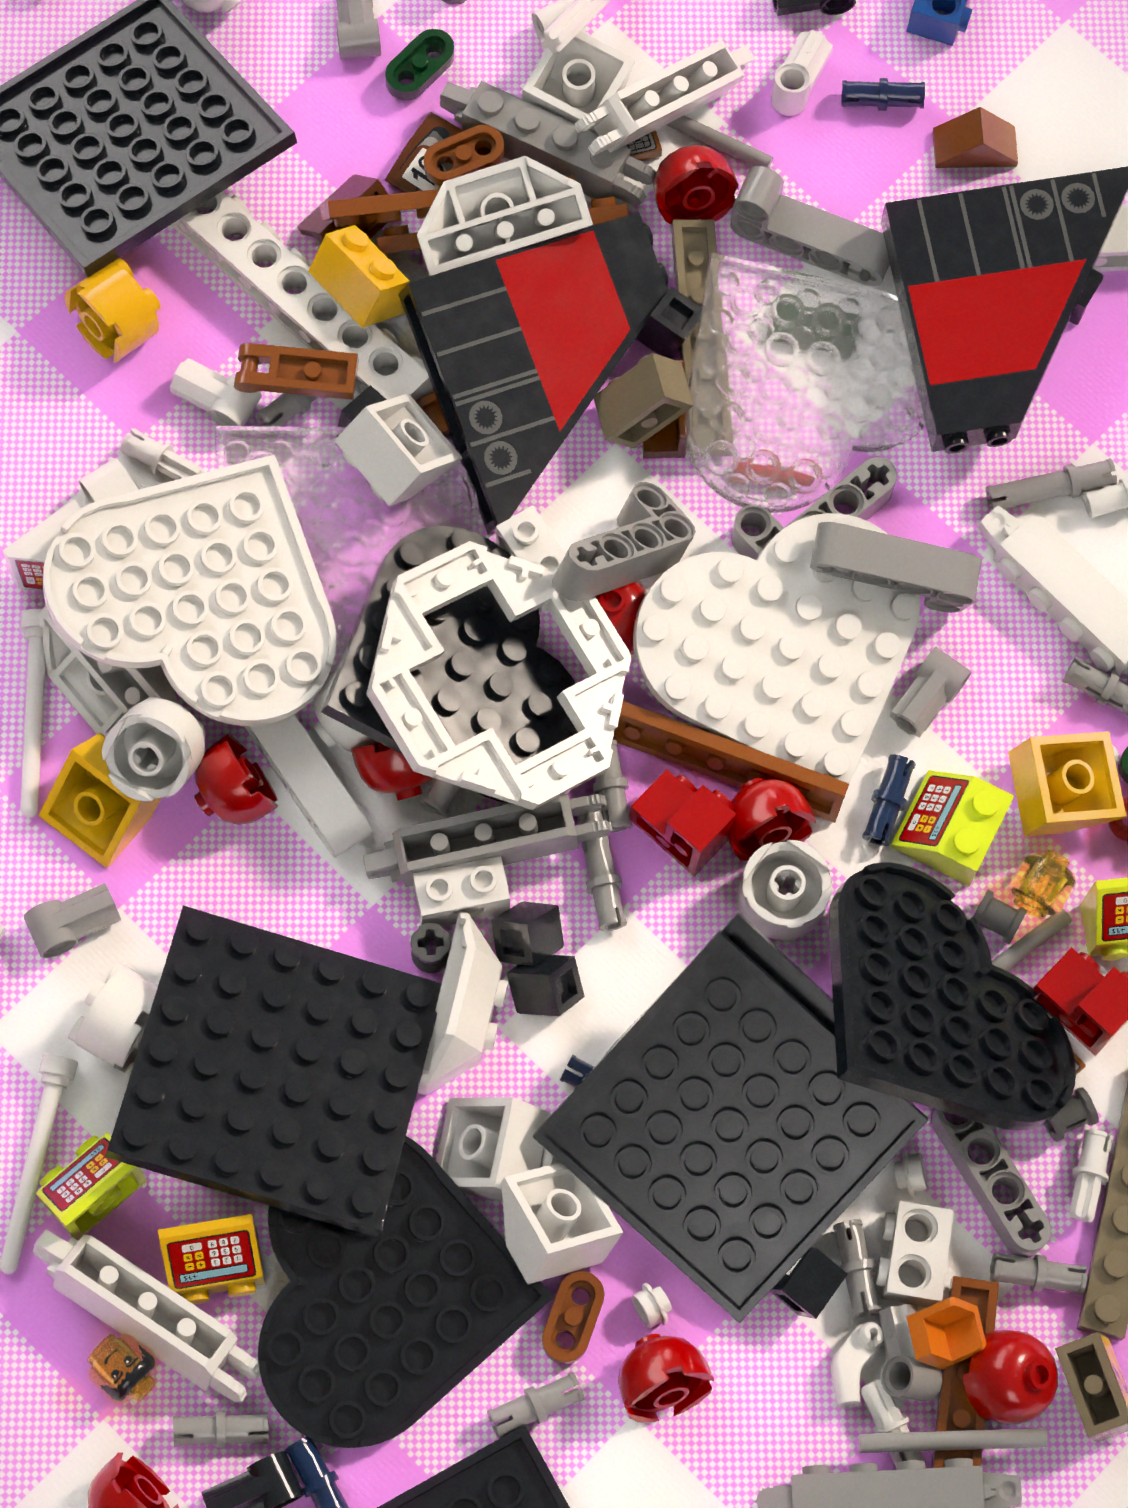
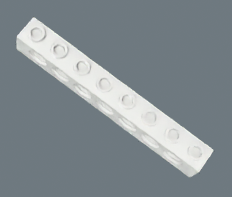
M222 191L171 224L178 233L307 348L357 353L359 363L355 390L359 394L370 385L387 400L409 393L417 401L432 393V384L423 360L415 355L410 357L400 348L401 345L398 339L385 328L380 330L374 324L362 328L308 272L310 264L305 256L297 249L292 248L289 250L282 244L277 232L268 223L262 222L260 224L250 215L246 204L237 196L233 195L230 198ZM205 207L214 209L209 214L197 213L198 210ZM232 234H241L244 236L242 239L237 241H231L226 239L228 236ZM262 260L274 262L273 265L265 268L256 265ZM295 286L305 289L299 294H289L286 292L287 289ZM322 313H330L335 316L329 321L316 319ZM352 340H361L365 343L360 348H350L346 344ZM382 367H391L396 370L388 376L380 375L376 372Z

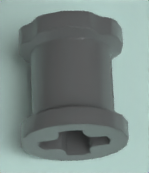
M987 889L974 914V918L978 924L1003 936V942L1009 945L1028 910L1023 907L1018 910L995 898L994 892Z
M422 924L411 936L410 946L413 963L423 972H440L447 964L451 947L450 935L439 924ZM435 941V955H427L425 949L426 942Z
M1079 1087L1073 1090V1095H1071L1066 1106L1046 1122L1044 1126L1055 1142H1059L1065 1138V1133L1085 1124L1093 1126L1099 1123V1117L1090 1095L1083 1087Z

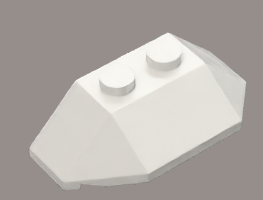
M523 156L444 181L417 233V238L429 276L562 236L592 226L593 223L579 182L527 156Z
M46 605L38 613L39 625L43 627V650L47 675L96 734L101 733L106 737L128 710L149 697H158L177 703L175 690L167 680L161 665L137 669L116 667L97 661L79 651L61 634L51 619Z
M459 911L435 1010L437 1017L418 1087V1094L428 1095L481 1063L484 1049L493 1051L498 1024L491 1023L494 1006L503 1008L509 981L501 980L502 964L467 912Z

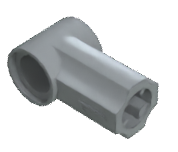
M336 0L339 22H336L340 60L381 56L378 19H374L373 0Z
M935 647L919 667L914 676L915 681L891 711L889 717L904 732L920 738L937 717L945 703L948 702L950 704L969 679L972 671L938 647Z
M106 883L62 902L60 900L43 902L28 910L23 916L40 957L43 959L61 955L78 944V939L121 921L120 914Z
M903 1304L890 1306L879 1311L877 1319L883 1330V1347L886 1361L882 1366L880 1374L883 1389L888 1395L918 1401L932 1400L941 1390L943 1382L942 1372L940 1369L917 1361L915 1358L906 1316L918 1312L917 1305Z

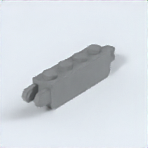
M482 80L477 88L471 87L470 89L447 82L440 94V107L454 114V120L462 124V130L465 131L477 125H489L497 129L504 140L503 157L514 160L527 156L564 176L574 175L575 181L581 184L583 193L593 199L616 197L634 206L643 204L647 196L644 190L623 178L626 176L651 186L656 171L648 164L646 165L644 162L631 157V149L623 146L611 153L607 149L593 156L588 147L592 144L593 140L599 137L597 133L590 130L578 133L574 127L575 123Z
M563 794L534 810L515 804H507L400 828L392 833L393 840L384 842L385 850L363 855L366 875L369 880L391 876L392 883L403 881L405 887L413 886V873L497 856L502 857L503 865L579 849L580 842L605 837L613 831L611 822L607 820L574 825L573 816L604 809L607 805L606 799L601 794L569 799L568 794Z
M969 1458L944 1460L945 1467L926 1468L925 1461L897 1462V1470L878 1471V1464L856 1463L849 1465L850 1472L831 1473V1468L827 1465H811L802 1467V1474L791 1475V1485L773 1486V1488L769 1486L767 1488L762 1487V1490L758 1491L755 1503H757L759 1508L1022 1507V1487L1020 1476L984 1472L982 1466H973V1459Z

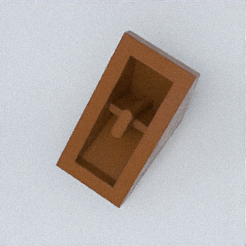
M981 106L933 127L935 168L1017 167L1018 165L1015 126Z

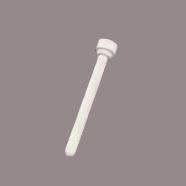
M42 609L24 610L21 612L20 631L24 633V640L28 642L20 802L21 814L27 818L34 817L37 814L39 802L45 675L43 627L39 625L38 613Z
M47 1053L42 1055L38 1073L42 1074L41 1083L45 1085L0 1259V1270L5 1274H12L18 1268L62 1088L67 1089L69 1081H74L78 1061L68 1057Z

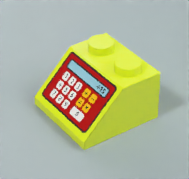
M928 770L890 847L970 886L1006 815L1014 795L975 776Z
M1128 877L1095 881L1079 905L1088 955H1102V959L1107 961L1128 957Z
M108 1132L101 1138L94 1135L86 1140L75 1152L78 1157L64 1169L62 1166H57L48 1172L39 1183L42 1188L36 1192L40 1201L69 1235L76 1240H80L83 1234H87L147 1182L141 1168L105 1158L111 1135Z

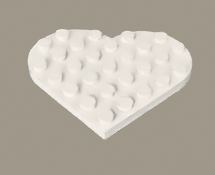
M275 454L91 503L73 514L61 526V530L48 549L43 570V593L51 619L61 634L82 653L108 665L137 669L161 665L167 680L176 693L187 704L207 717L238 726H259L275 723L303 709L314 699L326 682L336 652L335 622Z
M838 513L817 514L795 521L781 530L765 545L756 560L736 553L710 552L684 559L664 572L645 594L636 614L633 631L635 657H637L641 671L646 679L645 684L656 699L675 715L713 734L813 771L830 775L850 785L916 632L920 616V596L819 573L812 570L810 564L817 526L820 522H836L887 533L876 525L851 515Z

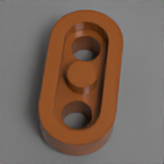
M477 125L434 143L427 149L424 155V170L427 178L435 185L442 186L446 180L498 165L504 156L503 137L492 126ZM481 147H487L491 150L487 155H479L476 151ZM442 163H449L453 166L452 169L446 172L438 169V166Z
M586 1271L573 1272L566 1276L559 1286L542 1335L544 1352L556 1363L572 1364L581 1359L588 1348L605 1296L601 1281L592 1273ZM579 1289L585 1290L589 1294V1301L584 1305L576 1304L572 1299L574 1291ZM562 1333L570 1334L574 1339L573 1346L569 1349L560 1348L556 1342L558 1335Z

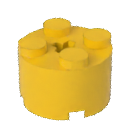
M121 258L90 277H86L65 292V304L69 314L76 310L82 320L75 326L86 342L105 359L114 355L113 362H118L159 332V321L156 312L161 309L160 301L149 288L143 290L134 279L132 270Z

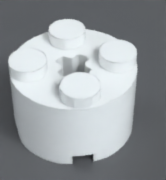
M149 697L134 705L109 731L103 743L102 757L103 761L106 760L110 771L108 776L111 782L123 794L139 801H153L154 799L168 798L176 794L196 771L203 759L205 750L204 739L206 736L205 728L187 709L169 700Z
M798 840L771 842L760 847L748 860L739 886L738 906L743 916L763 935L784 942L794 941L812 931L821 921L832 894V881L825 858L815 848ZM786 885L793 889L792 893H787L786 895L778 892V888L783 889Z
M117 963L108 974L105 982L98 980L90 989L84 1001L90 1008L85 1017L80 1016L68 1034V1039L113 1068L126 1073L134 1065L158 986Z

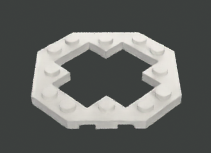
M471 541L398 575L392 584L367 689V696L412 770L530 810L548 803L605 772L610 767L613 752L611 744L614 730L618 727L624 697L622 689L625 675L629 672L632 655L596 597L594 596L583 601L568 600L556 592L552 584L554 575L544 572L543 566L514 556H510L507 559L487 552V547ZM485 586H488L509 622L545 605L589 675V678L567 688L557 696L558 701L578 733L516 766L492 728L455 746L410 673L440 658L445 652L423 616Z

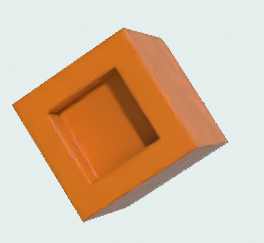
M949 1297L906 1316L915 1358L922 1363L942 1370L968 1359L986 1346L978 1306L956 1297Z

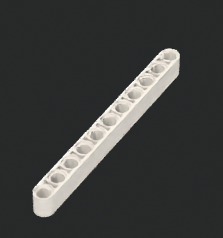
M117 458L112 459L78 480L90 504L108 497L139 490ZM295 715L266 725L243 726L334 858L373 834L365 816Z

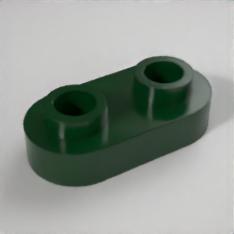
M427 29L417 35L386 67L385 79L389 93L401 100H412L419 97L454 61V41L451 36L440 29ZM431 52H437L440 54V56L437 58H430L428 54ZM403 79H410L413 81L411 84L408 85L400 83V81Z

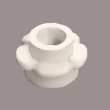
M903 1151L902 1161L894 1162L896 1181L899 1189L907 1188L908 1193L914 1196L915 1191L928 1189L925 1164L921 1153L908 1155L907 1151Z
M642 1284L643 1290L633 1294L631 1297L638 1316L647 1328H652L659 1323L666 1325L668 1323L667 1313L672 1311V1306L666 1293L660 1286L652 1289L649 1284Z

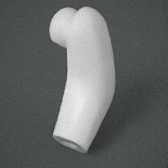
M867 1322L858 1325L831 1361L830 1373L838 1408H853L861 1404V1369L882 1347L884 1341L882 1327L877 1323Z

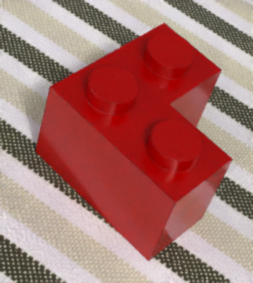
M666 769L631 805L629 816L631 822L695 877L728 842L727 834L735 822L737 814L733 811L734 806L732 802L720 791L714 790L711 792L704 785L697 790L686 777L680 774L675 777Z
M1071 947L1035 985L1033 989L1038 994L1034 999L1044 1007L1051 1017L1056 1015L1063 1027L1096 1057L1128 1023V972L1123 971L1121 973L1113 967L1103 976L1100 973V966L1091 956L1084 952L1078 953Z

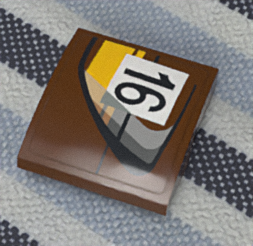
M431 112L411 137L385 178V181L405 193L440 189L441 186L432 183L425 174V152L434 143L464 130ZM481 147L476 152L479 155H487L491 150L487 147ZM442 163L438 166V169L446 172L452 169L453 166L449 163Z

